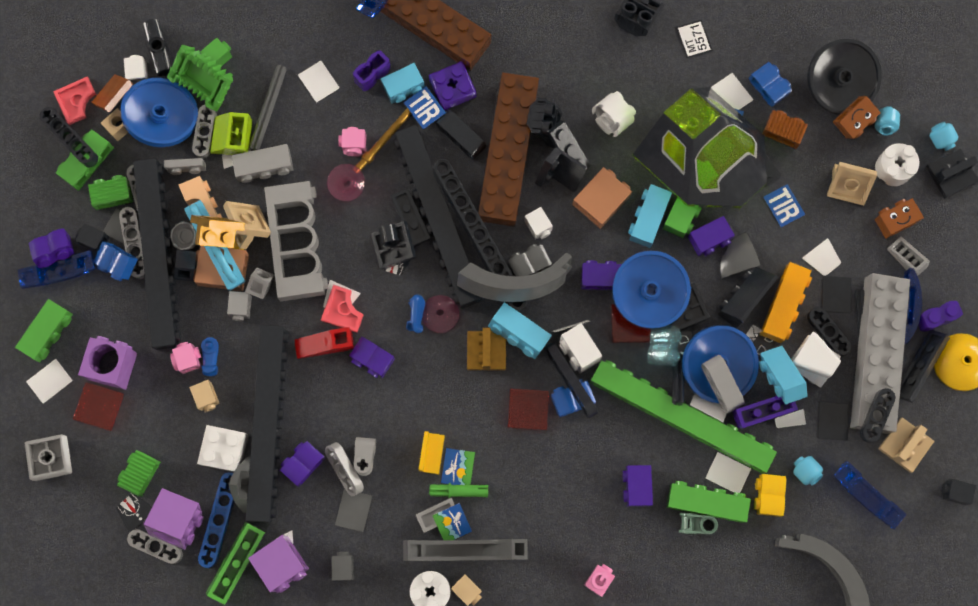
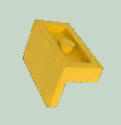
M428 431L424 432L419 464L420 472L439 475L445 435L432 434Z

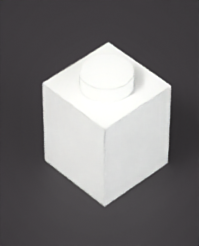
M132 55L129 58H124L126 79L132 82L133 85L148 79L147 62L143 56Z
M542 207L525 215L524 221L535 240L538 238L544 239L551 234L550 231H552L553 226Z

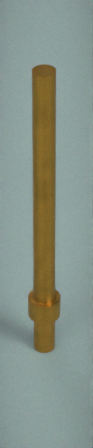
M408 108L375 145L361 156L362 159L353 168L355 173L359 174L367 164L374 160L377 152L410 117L412 113Z

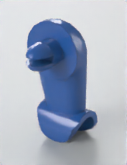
M414 295L409 299L410 302H408L411 308V318L406 324V329L421 333L423 331L421 322L425 309V300L421 295Z
M208 337L201 344L203 365H201L202 374L205 376H215L218 374L216 363L219 343L215 338Z

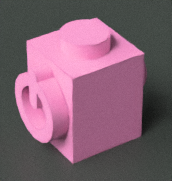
M356 127L342 129V135H339L338 143L339 147H342L343 154L358 157L366 152V132L364 129Z
M183 342L178 344L177 348L172 349L173 353L170 354V358L175 371L179 370V372L185 374L201 368L199 361L201 354L198 347L191 343Z
M604 564L602 566L597 565L584 586L602 597L615 577L611 574L613 570Z

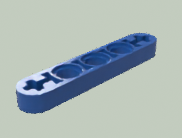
M230 472L225 473L220 479L198 556L199 564L204 568L214 567L218 561L234 505L232 495L228 492H222L223 488L227 490L228 483L225 480L233 475ZM223 495H227L230 499L227 506H221L219 503V499ZM218 514L224 517V523L220 526L214 523V518ZM211 534H217L219 537L216 545H211L208 541ZM206 546L216 548V552L211 551L210 557L213 558V561L208 562V564H206V560H203V557L209 554V550H205Z

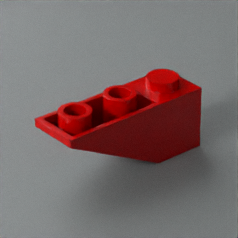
M350 327L329 330L294 340L297 359L354 349Z

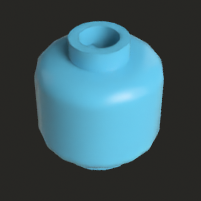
M884 107L879 109L881 113L876 117L875 129L880 134L888 136L899 129L900 113L892 107Z
M944 121L931 128L932 132L929 136L937 149L944 148L947 151L956 146L955 142L959 136L951 123H945Z
M801 456L794 462L795 468L793 473L804 485L811 484L813 486L823 477L822 466L812 456L805 458Z

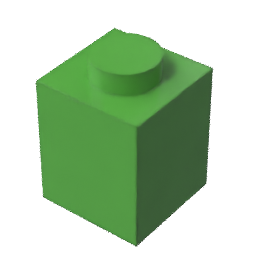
M218 38L214 39L200 52L201 54L205 53V57L211 56L210 61L216 60V66L221 65V67L232 58L229 45L225 41L221 42Z

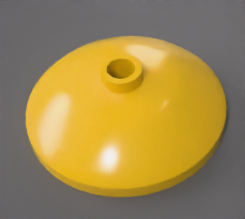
M962 333L950 335L949 341L934 365L936 375L942 383L954 390L969 391L978 388V338ZM965 357L969 358V363L965 362Z

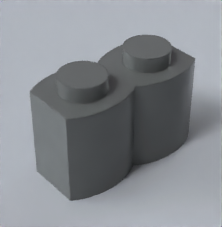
M537 244L528 247L525 253L520 254V252L511 255L510 260H508V266L513 276H527L552 266V262L543 245L537 246Z

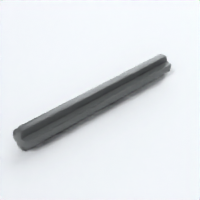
M278 64L275 68L249 144V148L252 151L259 150L286 73V67Z

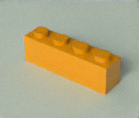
M792 262L786 265L759 335L778 343L789 339L792 332L790 325L798 317L799 312L796 310L798 305H802L805 299L803 292L805 287L808 288L811 283L812 277H810L812 270Z

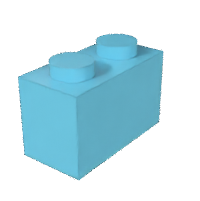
M415 63L381 78L382 86L391 104L395 102L400 103L407 96L415 95L425 88L424 81Z

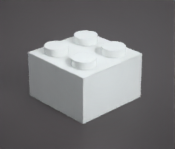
M582 323L561 335L559 348L564 355L568 354L570 358L569 363L574 371L578 370L579 373H582L600 362L602 354Z
M206 425L197 464L235 472L236 468L243 461L249 435L244 432Z

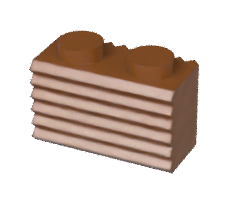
M773 110L762 134L797 149L808 124H805L800 118H790L783 111Z

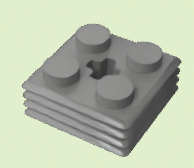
M61 434L25 442L30 480L38 481L72 473L67 436ZM48 453L52 455L50 462L45 460L48 457Z

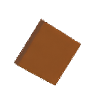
M114 74L91 103L104 111L111 112L125 93L132 87L133 83L126 78Z

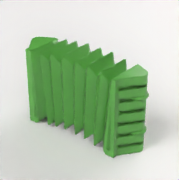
M181 45L178 53H176L177 56L173 65L170 67L167 78L172 83L179 82L178 86L183 85V88L193 89V94L198 93L197 98L201 97L200 101L205 100L207 108L218 111L233 82V74H225L226 69L221 70V65L216 66V60L210 61L211 56L205 57V53L200 54V50L195 51L194 47Z

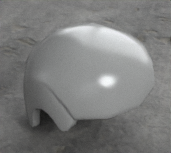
M181 222L173 227L170 235L173 246L179 250H190L196 246V230L191 223Z

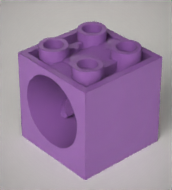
M97 336V339L90 337L78 375L89 381L126 390L137 353L127 343L121 341L114 343L102 336ZM109 351H117V366L111 372L102 374L99 368L102 356Z
M162 488L144 526L150 536L185 550L187 545L192 544L195 537L193 533L196 527H200L204 516H202L199 503Z
M281 535L248 558L269 592L282 593L290 587L289 583L291 581L301 580L307 575L306 571L309 570L289 537Z

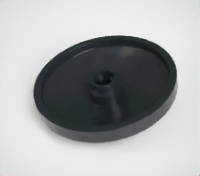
M839 39L829 42L816 52L810 62L807 74L808 87L816 103L823 109L835 114H841L859 96H867L872 102L879 92L882 81L879 59L869 46L858 40Z

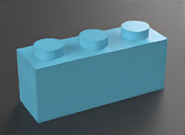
M652 184L649 190H644L641 197L644 203L642 207L638 206L635 217H638L635 224L631 223L628 234H631L630 241L651 248L672 192Z
M505 302L488 325L495 334L501 335L507 339L509 344L517 346L526 356L536 359L552 336Z
M783 346L760 353V369L763 373L767 374V380L770 385L774 386L778 398L781 397L783 402L788 404L807 397L806 381Z

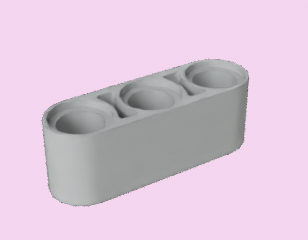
M717 355L701 364L703 372L722 409L727 414L745 404L744 398L721 355Z

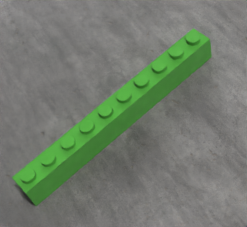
M601 360L590 384L759 473H767L777 453L773 450V446L765 442L761 444L755 441L756 438L748 433L742 434L737 431V427L731 424L725 425L720 420L707 416L697 408L686 405L685 400L681 406L673 405L672 397L667 395L668 392L660 387L656 389L650 386L651 383L643 378L638 380L633 377L634 374L626 369L621 371L616 368V364L613 362Z

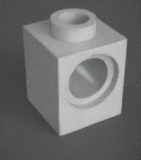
M256 268L250 276L245 292L263 299L270 289L274 274Z
M229 291L227 314L232 320L244 321V318L250 319L252 296L246 292Z

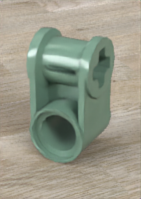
M680 513L682 518L679 533L709 535L718 528V522L714 517ZM705 520H710L713 523L711 531L704 529L703 522Z

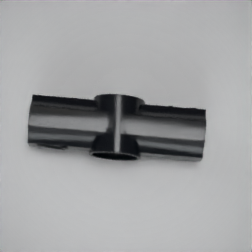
M149 19L143 24L156 74L158 76H166L170 71V67H172L168 54L169 50L164 39L160 20ZM162 45L160 49L155 50L156 46Z

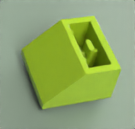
M229 112L216 116L210 153L235 155L249 152L252 129L250 115Z

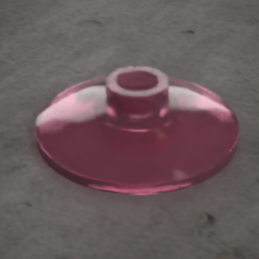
M341 164L330 172L327 185L333 197L341 201H351L362 193L365 186V178L358 167L352 164ZM350 181V186L345 187V182Z
M437 295L425 302L422 321L429 330L436 333H445L455 327L459 320V308L455 305L453 299L444 295ZM443 310L444 313L442 316H438L436 312Z

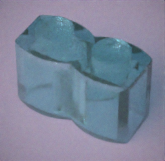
M664 326L651 329V345L648 350L649 364L654 366H676L679 360L678 346L682 338L679 328Z

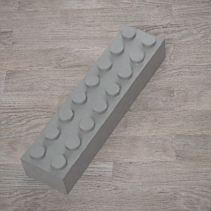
M875 273L870 274L864 279V307L858 341L850 428L861 430L875 394L881 389L888 388L895 393L896 399L882 433L890 434L897 431L910 279ZM887 394L881 395L884 398L883 403L889 400ZM879 410L873 412L874 419L877 421L882 419V413ZM873 424L872 429L867 430V431H872V430H873V427L879 426V425H874V424Z

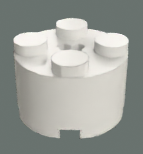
M616 91L615 93H610L592 108V114L596 113L597 118L595 121L608 135L613 133V137H616L634 122L636 110L625 102L621 93Z
M900 143L893 144L886 148L879 156L875 164V171H877L879 179L886 182L885 184L900 186L917 173L919 158L913 146Z
M423 572L411 584L410 597L415 606H445L450 599L451 589L449 582L438 572ZM433 586L436 594L435 596L430 595L428 597L425 589L426 587L431 588Z

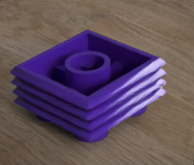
M462 61L429 74V81L444 111L477 97L474 85ZM450 84H456V88L453 89Z

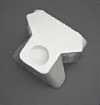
M812 332L811 335L804 339L791 360L802 376L821 388L839 366L841 356L831 350L818 334Z

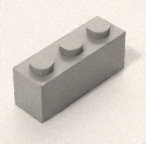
M287 144L231 155L235 177L238 182L248 183L252 179H267L271 175H286L290 173L289 171H294L290 149Z

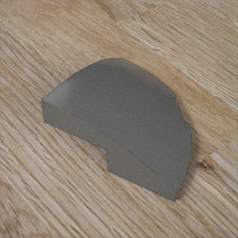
M747 233L737 236L727 246L725 254L721 257L720 274L721 278L724 279L760 267L759 259Z
M247 457L236 468L229 483L233 500L243 513L247 511L251 457Z

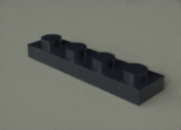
M934 330L929 331L901 380L899 399L911 403L914 402L950 339L947 334Z

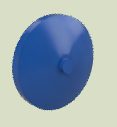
M149 78L139 81L125 93L122 99L121 119L123 125L132 137L146 145L169 147L179 144L192 134L196 126L198 108L192 94L186 88H183L182 85L178 86L179 83H172L169 79Z
M644 251L631 256L619 267L613 280L612 294L618 311L627 321L638 327L655 329L671 324L683 314L689 303L691 286L686 270L674 257L659 251Z
M711 326L698 332L687 344L682 359V371L689 388L698 397L709 402L719 403L703 372L701 364L717 355H721L742 396H744L753 386L759 369L758 354L753 342L742 331L730 326Z

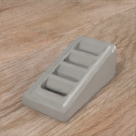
M902 237L898 238L887 248L890 254L914 278L929 266L930 261ZM903 245L904 248L897 252L896 250ZM908 251L909 253L903 257L902 255ZM912 257L915 258V259H914L913 261H911V262L908 261V260H909L910 258H912Z

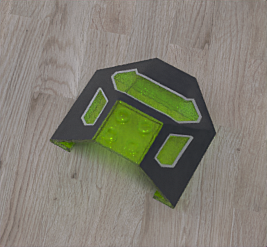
M710 87L691 88L662 114L632 155L687 206L706 205V207L733 206V208H741L767 184L765 136Z

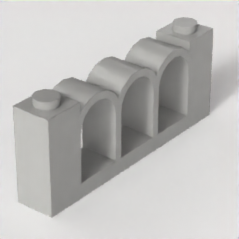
M310 181L264 187L278 299L281 302L326 295L325 289H328L327 278H324L321 273L322 264L315 253L318 248L319 239L312 228L315 222V212L311 204H314L313 198H317L315 186L312 187ZM304 206L309 209V216L304 222L279 226L277 209ZM302 231L312 234V242L308 247L282 252L281 234ZM301 257L315 259L316 267L311 273L285 278L283 260Z

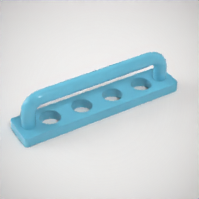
M201 200L184 209L190 220L191 215L210 216ZM192 223L197 232V224ZM204 246L228 290H232L245 283V279L227 247Z

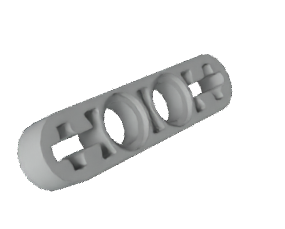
M125 207L119 213L125 251L131 254L133 248H140V254L136 258L143 270L140 271V274L134 272V270H137L136 264L131 275L136 279H143L145 274L139 216L133 208ZM128 212L133 215L130 217V220L135 225H129V221L124 218ZM132 229L136 230V237L129 239L127 233Z

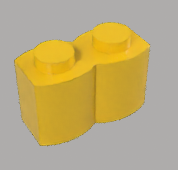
M761 474L759 478H756L755 489L758 490V498L754 500V509L757 510L758 515L784 516L786 476Z

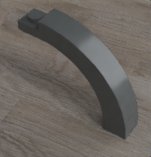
M565 253L549 268L527 276L494 274L470 262L459 272L457 286L474 295L496 301L519 302L533 300L552 293L565 283L566 275L572 268V265H570L572 256Z
M796 534L795 541L794 537L786 535L776 539L775 547L804 552L827 566L842 588L846 606H870L869 597L860 575L850 561L833 546L804 534Z
M527 539L403 540V561L528 560Z

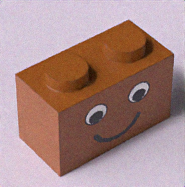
M859 96L833 123L846 138L856 139L863 134V129L867 125L870 126L877 120L876 117L881 112L867 96Z
M913 198L908 201L902 199L895 203L896 207L892 209L886 207L878 212L879 216L874 220L885 239L909 228L924 218Z

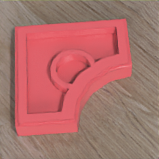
M88 76L53 91L69 125L86 118V104L96 95Z
M333 285L321 321L340 328L350 327L352 332L358 333L364 315L352 305L351 290Z

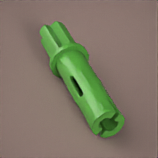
M431 484L429 494L430 496H448V498H488V485Z

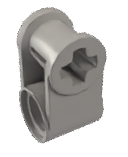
M356 437L354 469L361 476H367L372 472L376 439ZM365 462L368 467H365L362 471L359 465Z

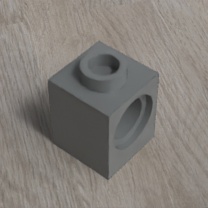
M337 552V556H332V581L354 580V556H349V552Z

